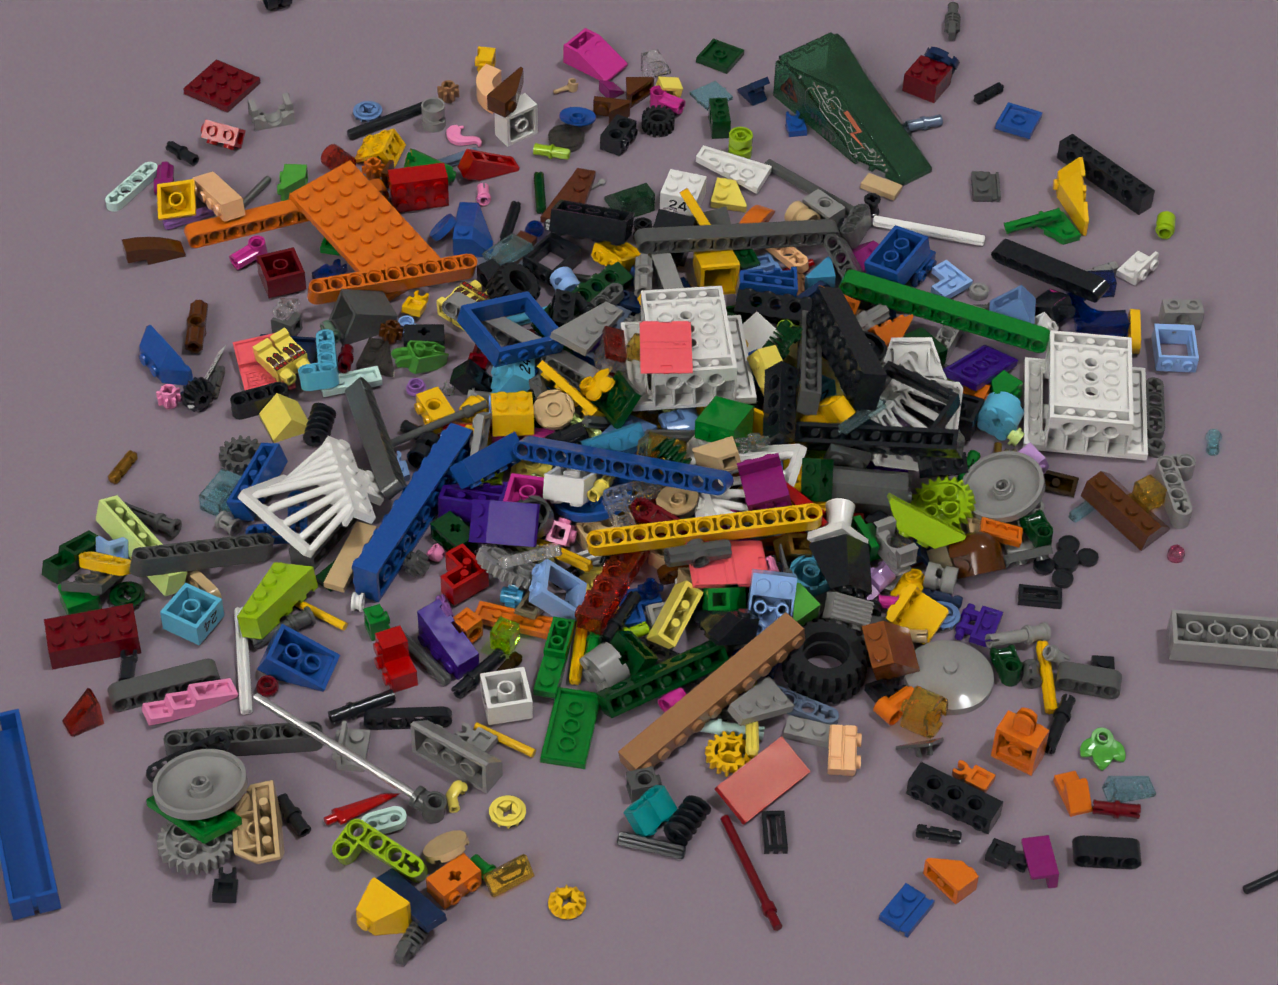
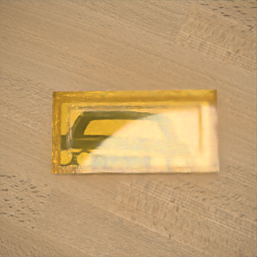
M525 854L483 874L492 897H496L535 876Z

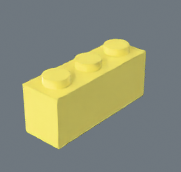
M687 580L675 584L646 639L668 649L675 647L704 592L698 588H693L692 584Z

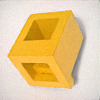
M478 46V56L475 58L477 71L479 72L486 64L495 67L496 48Z

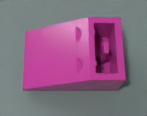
M584 28L563 45V63L598 80L610 81L628 66V63L599 34L587 28Z

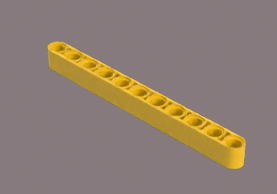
M810 503L598 529L589 532L586 536L587 550L593 556H606L683 546L685 543L696 538H700L703 541L736 540L815 530L822 524V509L819 505ZM814 514L817 518L810 519L807 516ZM793 517L796 520L793 522H789L786 520V518ZM773 520L774 523L766 524L764 521ZM750 522L753 525L750 527H745L742 524ZM723 525L731 526L728 530H724L721 527ZM701 528H708L709 531H708V532H701L700 529H701ZM681 530H685L688 532L685 535L678 534V532ZM658 533L666 534V536L662 538H659L656 535ZM639 535L645 537L643 540L635 539ZM616 538L623 539L620 543L613 542ZM594 541L601 542V544L597 546H594L591 543Z

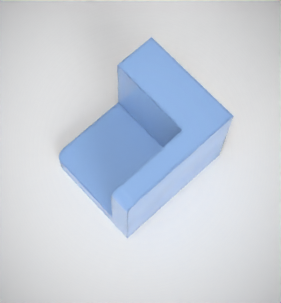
M101 536L95 538L97 553L129 559L128 540L121 537L111 541H107Z

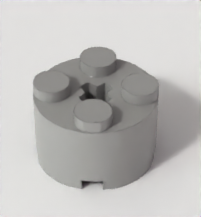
M608 642L599 644L579 659L585 670L582 672L584 678L589 683L593 681L598 691L609 688L630 677L628 666L626 663L622 665L619 660L622 656Z

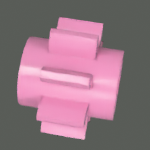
M172 384L161 386L160 391H156L158 405H163L166 409L177 407L178 402H182L180 388H176Z

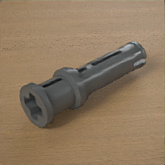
M124 502L143 523L152 526L155 531L166 532L173 538L181 531L182 522L180 519H171L166 517L164 513L155 514Z
M306 606L303 611L297 614H289L286 620L280 622L263 639L249 638L253 648L256 650L269 643L281 624L299 632L300 628L309 624H316L313 612Z

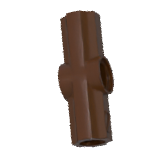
M195 300L191 303L189 316L187 317L188 326L185 349L191 353H199V351L203 350L204 337L207 334L208 303H205L203 300Z

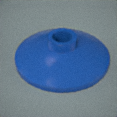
M569 107L560 112L559 118L566 124L580 128L594 123L596 115L593 111L586 108Z

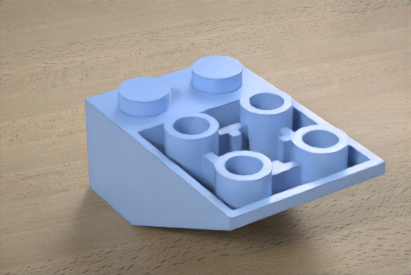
M752 569L748 610L759 618L757 635L785 612L791 617L793 616L797 585L796 574Z

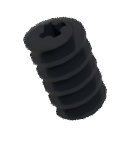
M319 402L312 405L305 433L303 434V440L308 446L318 447L323 444L327 436L331 435L336 418V411L332 407Z
M686 796L683 803L679 805L678 809L669 819V822L664 826V833L671 843L686 847L688 841L693 838V834L697 832V828L702 825V821L710 814V805L700 797Z

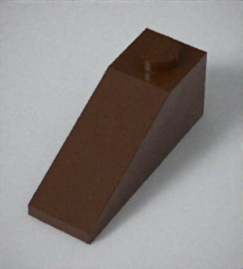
M519 67L487 95V110L504 118L516 110L524 83L523 67Z

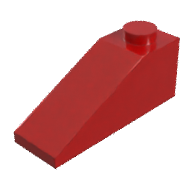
M466 149L457 166L465 179L479 181L517 172L520 169L515 159L511 156Z

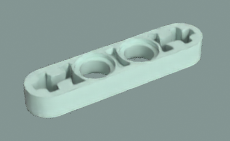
M146 162L106 196V208L109 211L115 212L126 206L157 177V164Z

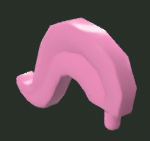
M452 125L446 129L447 139L454 145L477 144L478 147L482 146V140L479 137L461 135V130L464 129L463 125Z

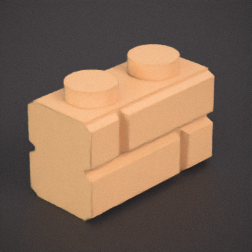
M830 725L827 774L855 776L856 769H860L861 755H857V747H861L862 734L857 733L858 726Z

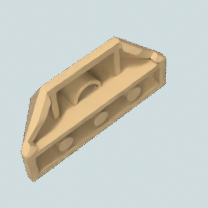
M270 780L251 784L246 790L247 793L240 799L232 811L242 817V825L232 829L234 854L256 864L280 860L285 850L281 811L274 781Z

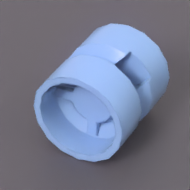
M560 267L550 276V283L555 291L560 289L571 292L580 283L569 267Z

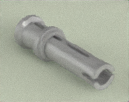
M1042 622L1037 626L1025 625L1019 630L986 634L985 640L990 639L993 641L985 643L988 648L1020 642L1029 645L1033 644L1034 641H1049L1051 630L1046 622Z

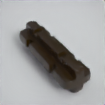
M516 651L512 652L509 659H506L496 671L516 668L515 666L522 662V655Z

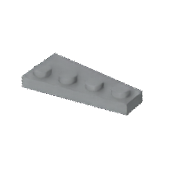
M604 302L553 330L550 338L586 356L621 318L623 310L613 304Z

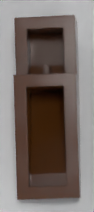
M162 237L122 239L127 263L146 260L147 264L150 265L186 257L182 243L178 240Z

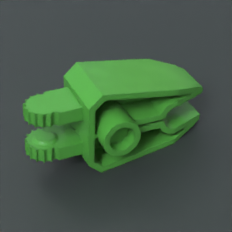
M410 340L407 343V347L395 348L391 352L392 357L396 359L395 364L398 368H408L414 374L438 370L446 365L449 357L448 353H444L446 349L444 346L430 341Z

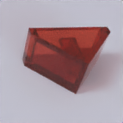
M90 688L86 689L62 720L72 737L104 724L100 703Z

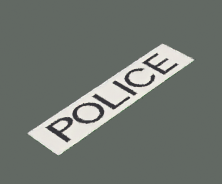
M225 347L218 352L205 376L207 380Z

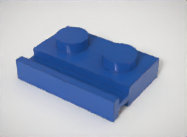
M905 883L880 913L879 920L894 930L903 932L908 938L932 909L935 900H929L925 894Z

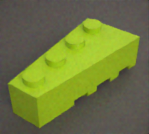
M274 562L237 615L242 637L263 639L280 623L279 619L281 617L288 616L293 611L292 607L297 602L302 603L307 598L306 594L309 591L314 592L318 588L314 567Z

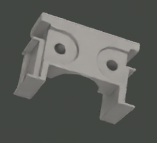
M289 93L282 94L283 104L279 105L278 110L272 114L264 113L261 108L257 109L254 99L247 100L248 112L252 117L255 131L295 124L293 103H291Z
M893 516L874 522L877 526V535L875 536L879 544V556L896 576L911 571L909 565L917 563L916 558L919 547L915 543L901 548L890 546L891 537L894 536L896 520Z

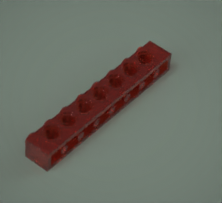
M649 493L646 499L657 505V496ZM639 505L638 512L648 510L645 506ZM632 516L629 526L644 524ZM640 535L635 537L636 540H643L645 538ZM651 550L611 555L610 559L605 560L601 574L596 575L591 590L588 589L585 594L584 602L576 608L575 617L577 618L578 628L598 635L602 634L608 620L614 615Z

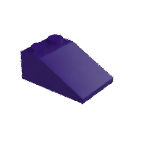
M473 499L469 542L489 545L536 547L540 504Z

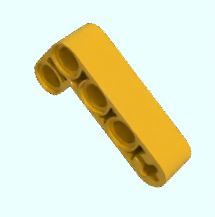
M844 395L828 396L819 402L817 415L803 414L798 420L800 422L841 423L851 417L856 411Z

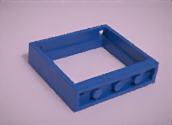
M528 291L461 305L457 322L494 367L562 352L564 345L550 338L551 332L559 327ZM524 312L545 337L501 347L481 322Z

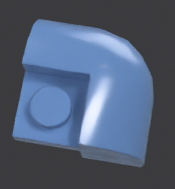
M695 407L678 408V410L658 414V421L662 430H695V420L699 415ZM674 442L673 445L681 444L683 446L687 442Z

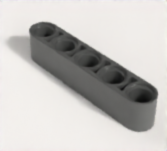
M208 658L112 683L109 685L107 692L113 710L122 712L142 707L143 703L164 700L165 695L168 693L187 691L189 684L221 679L215 661Z

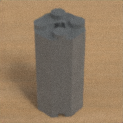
M834 465L832 499L842 498L852 501L855 504L854 512L874 514L881 510L884 514L892 516L887 495L891 493L911 504L912 492H908V487H911L912 474Z

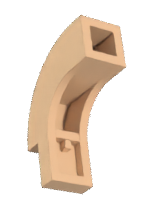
M486 64L481 68L476 77V96L481 107L493 114L494 112L487 110V95L502 83L501 70Z

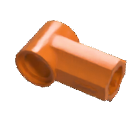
M905 686L889 698L887 696L880 698L874 705L873 711L891 726L901 719L905 711L919 702V696L912 686Z

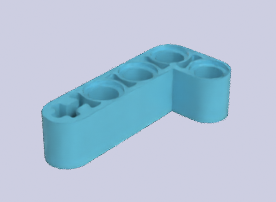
M324 329L316 333L318 363L302 365L298 369L301 388L304 391L333 388L340 382L337 349L332 330Z

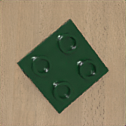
M786 319L783 322L781 321L775 329L780 334L773 331V334L781 339V341L779 342L772 336L769 337L777 344L776 347L782 360L789 354L790 350L788 349L792 343H797L801 338L802 334L800 332L803 330V328L795 326L790 328L791 323ZM768 339L762 348L775 344Z

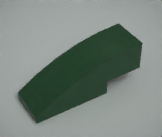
M88 530L59 545L57 554L43 560L41 575L57 585L69 578L81 568L79 566V554L96 552L95 538L98 535Z

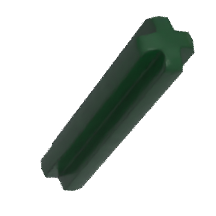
M535 172L536 212L543 214L546 210L544 173Z

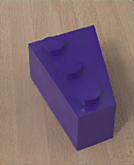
M503 482V485L497 486L483 483V486L474 487L473 489L470 486L461 489L459 484L443 485L438 497V518L451 511L454 515L459 516L463 522L471 523L473 499L503 501L508 482Z
M437 599L417 611L418 641L423 647L426 646L431 651L433 658L437 661L439 660L449 674H453L459 680L467 671H472L479 664V653L464 632L459 633L452 624L455 620L451 615L448 617L441 609L443 604Z

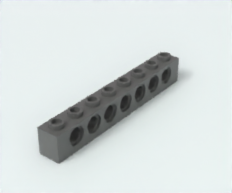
M802 310L799 327L803 328V330L800 332L802 336L797 342L796 412L804 415H817L822 388V348L818 344L809 323H807L809 311Z

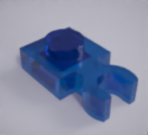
M336 259L333 261V265L329 266L326 263L311 272L312 279L344 274L348 269L347 264L341 266V260Z

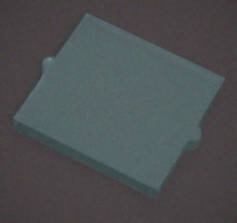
M716 81L690 92V95L697 101V104H701L707 111L709 98L720 97L727 98L728 101L733 100V96L726 91V88H723Z

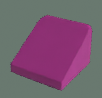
M599 81V91L605 97L615 98L624 94V91L614 82Z

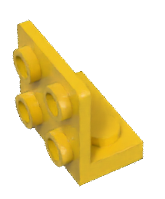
M394 128L383 130L375 135L370 134L363 139V143L358 149L354 161L359 163L368 158L379 156L385 166L389 160H394L395 168L406 144Z

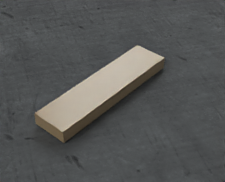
M358 521L355 523L323 582L325 588L345 592L354 575L352 563L355 558L360 556L364 545L369 543L377 526Z

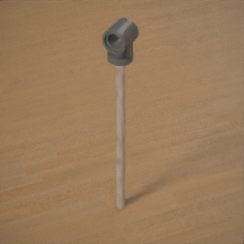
M259 693L254 695L252 699L254 702L410 797L408 805L422 812V817L426 822L438 823L443 820L447 799L441 792H430L421 785L414 790Z

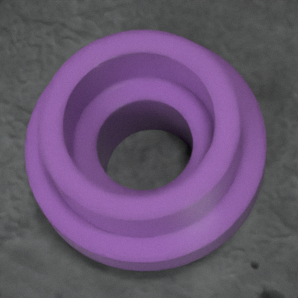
M413 378L406 385V392L416 397V394L426 391V384L420 378Z

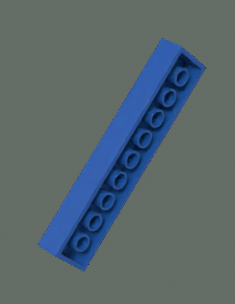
M450 423L447 429L441 432L438 442L432 445L429 455L424 457L419 470L413 473L410 483L402 490L399 499L394 501L391 511L385 514L380 527L374 530L371 540L364 545L362 553L352 563L353 584L358 595L365 593V598L376 602L381 600L403 567L406 555L415 549L429 528L430 523L437 516L438 497L442 486L458 484L449 467L470 456L471 449L469 443L473 436L472 429Z

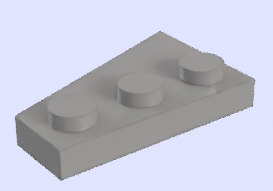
M768 676L732 702L727 711L742 726L790 713L794 708V704Z

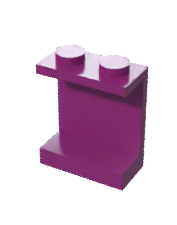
M779 453L766 454L763 457L746 459L743 462L737 463L749 511L792 506Z

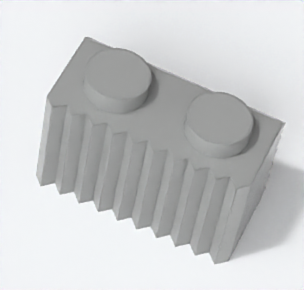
M827 592L822 618L829 620V622L830 620H835L838 624L844 623L848 625L849 629L853 628L855 631H861L862 626L868 625L871 622L874 602L838 592Z

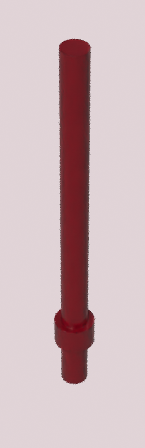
M724 815L720 820L760 900V908L764 916L768 917L774 931H778L782 928V924L776 914L777 908L774 902L770 901L729 815Z

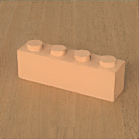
M212 171L192 178L195 180L196 196L224 222L245 215L243 198L216 173Z

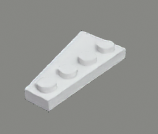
M704 145L696 155L697 163L727 179L736 180L737 184L758 194L772 170L770 165Z

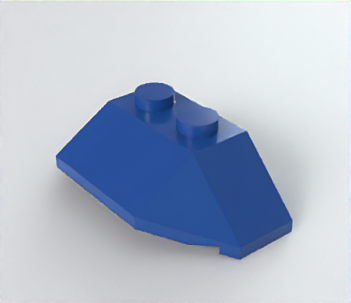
M152 325L146 326L139 345V359L142 365L147 366L153 377H157L162 383L187 385L188 381L193 380L191 368L183 362L182 358Z

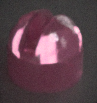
M1178 544L1172 545L1168 550L1167 558L1172 563H1181L1185 557V550Z

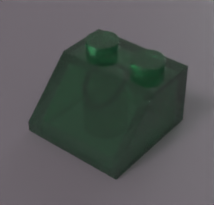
M647 183L604 196V200L610 208L635 212L634 218L655 211V193Z

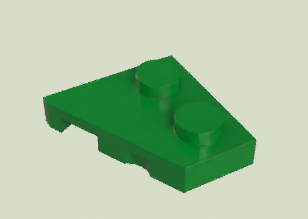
M1061 211V220L1048 222L1044 226L1037 225L1031 227L1033 229L1038 227L1044 230V235L1055 239L1062 245L1079 241L1081 238V234L1063 211Z

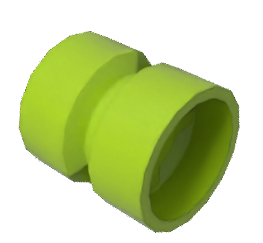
M735 127L730 130L728 153L750 159L752 156L753 132L746 127Z

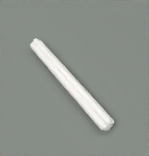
M877 215L873 218L874 227L891 230L897 225L928 237L976 246H983L985 242V236Z
M236 607L234 614L240 713L245 715L252 713L248 638L242 637L237 615L243 607Z

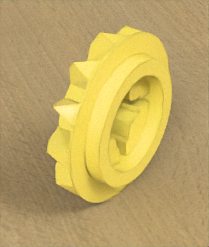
M501 796L491 803L489 815L491 821L497 823L499 827L506 826L509 829L510 826H518L521 821H524L526 806L521 799L515 796ZM511 809L512 814L504 817V812Z

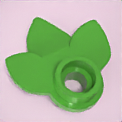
M1100 727L1095 729L1091 734V738L1084 740L1080 746V756H1092L1095 764L1101 771L1106 769L1113 759L1118 762L1125 761L1126 753L1123 745L1115 740L1111 731L1106 728ZM1099 735L1105 736L1106 740H1101Z

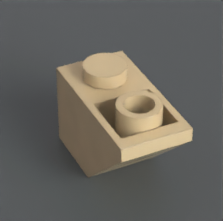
M733 436L692 448L698 466L729 472L738 469L737 463L741 462Z

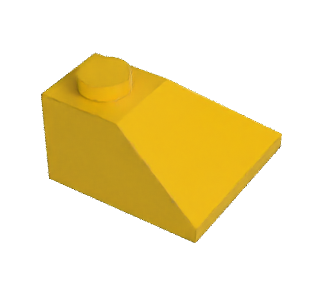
M194 179L157 184L158 220L196 215Z
M373 877L356 908L358 926L364 931L368 930L375 936L405 933L412 922L410 902Z

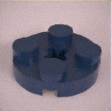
M931 46L930 49L928 47L924 54L925 57L953 67L952 74H954L960 64L955 56L950 58L948 56L949 52L938 47Z

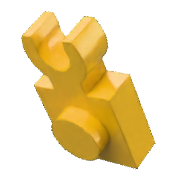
M416 290L414 297L408 296L403 303L401 312L410 316L420 317L427 308L429 293L420 296L419 290Z

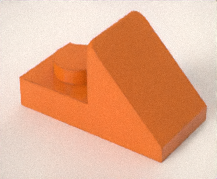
M1076 770L1054 775L1053 782L1070 817L1092 812L1089 786L1086 778L1079 779Z

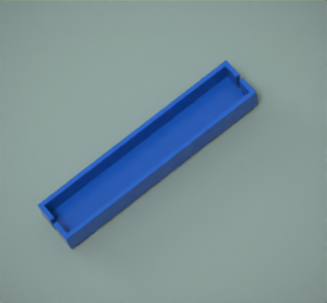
M19 709L0 713L2 731H0V861L13 920L33 916L35 915L34 911L37 910L41 914L61 909V903Z

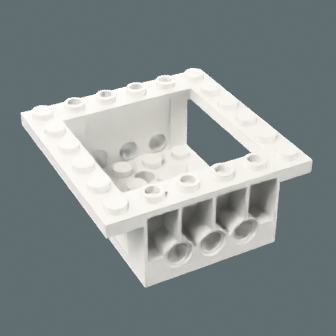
M722 286L641 291V321L621 322L627 376L642 395L633 411L706 407L715 396L745 404L756 403L757 396L751 367L747 361L749 355L741 315L727 316ZM642 321L691 322L692 345H694L692 347L693 373L651 374V390H649L647 374H641L639 323Z
M1050 330L1045 359L1025 357L1023 433L1025 434L1023 436V447L1031 443L1038 451L1147 460L1145 368L1132 367V338ZM1043 379H1049V410L1044 431Z

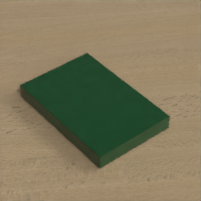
M618 370L613 377L615 380L614 386L608 392L603 393L597 402L600 410L616 429L622 428L642 397L627 376Z

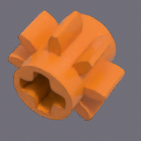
M376 157L368 158L364 161L362 173L366 174V178L369 180L380 179L385 164H382L381 159Z

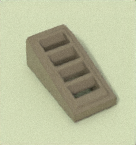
M528 590L516 607L514 614L535 620L544 611L528 601L530 593Z

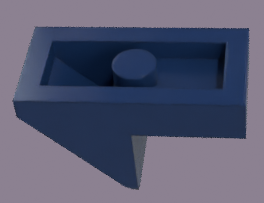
M767 76L737 90L739 94L754 106L767 100L764 86L770 84Z

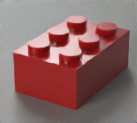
M444 163L388 170L389 199L391 205L398 212L449 206L448 176Z

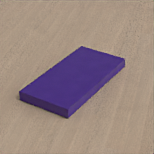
M983 345L947 366L943 371L946 378L960 382L961 385L977 391L990 383L1003 370L1008 372L1015 368L1018 360L992 347Z

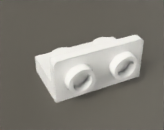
M1137 251L1117 269L1116 276L1136 286L1140 281H1144L1151 271L1157 268L1159 253L1155 251L1149 257Z

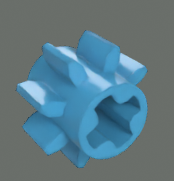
M515 584L508 585V587L503 586L500 602L505 603V607L516 609L525 596V591L520 590Z

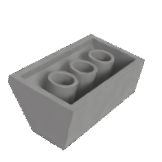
M428 720L413 721L410 724L412 752L486 794L502 777V761L495 755L482 751L477 745L464 741L459 735L446 731L439 724H434Z

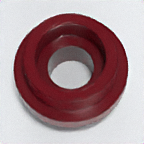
M265 675L258 680L256 689L262 696H273L279 690V683L273 676Z

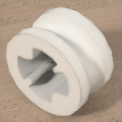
M353 592L351 611L354 612L357 609L359 612H363L365 593L358 595L356 592Z

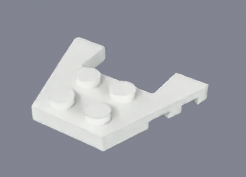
M932 337L891 338L882 367L886 365L888 360L895 363L905 353H908L915 361L919 370H927L929 374L925 377L947 380Z

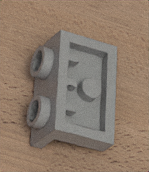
M342 721L341 729L337 728L336 741L367 760L371 731L348 728L347 721ZM333 750L332 759L336 761L337 770L365 771Z

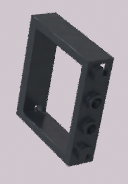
M888 360L883 367L887 377L882 393L891 380L895 379L946 404L930 427L944 429L961 405L959 394L954 392L952 388L947 389L941 386L935 380L924 378L916 371L912 372L905 369L901 364L897 365ZM854 409L856 412L848 418L850 424L884 426L865 417L870 410ZM910 456V457H912V458H914V459H916V460H918V461L921 462V460L923 459L924 456Z

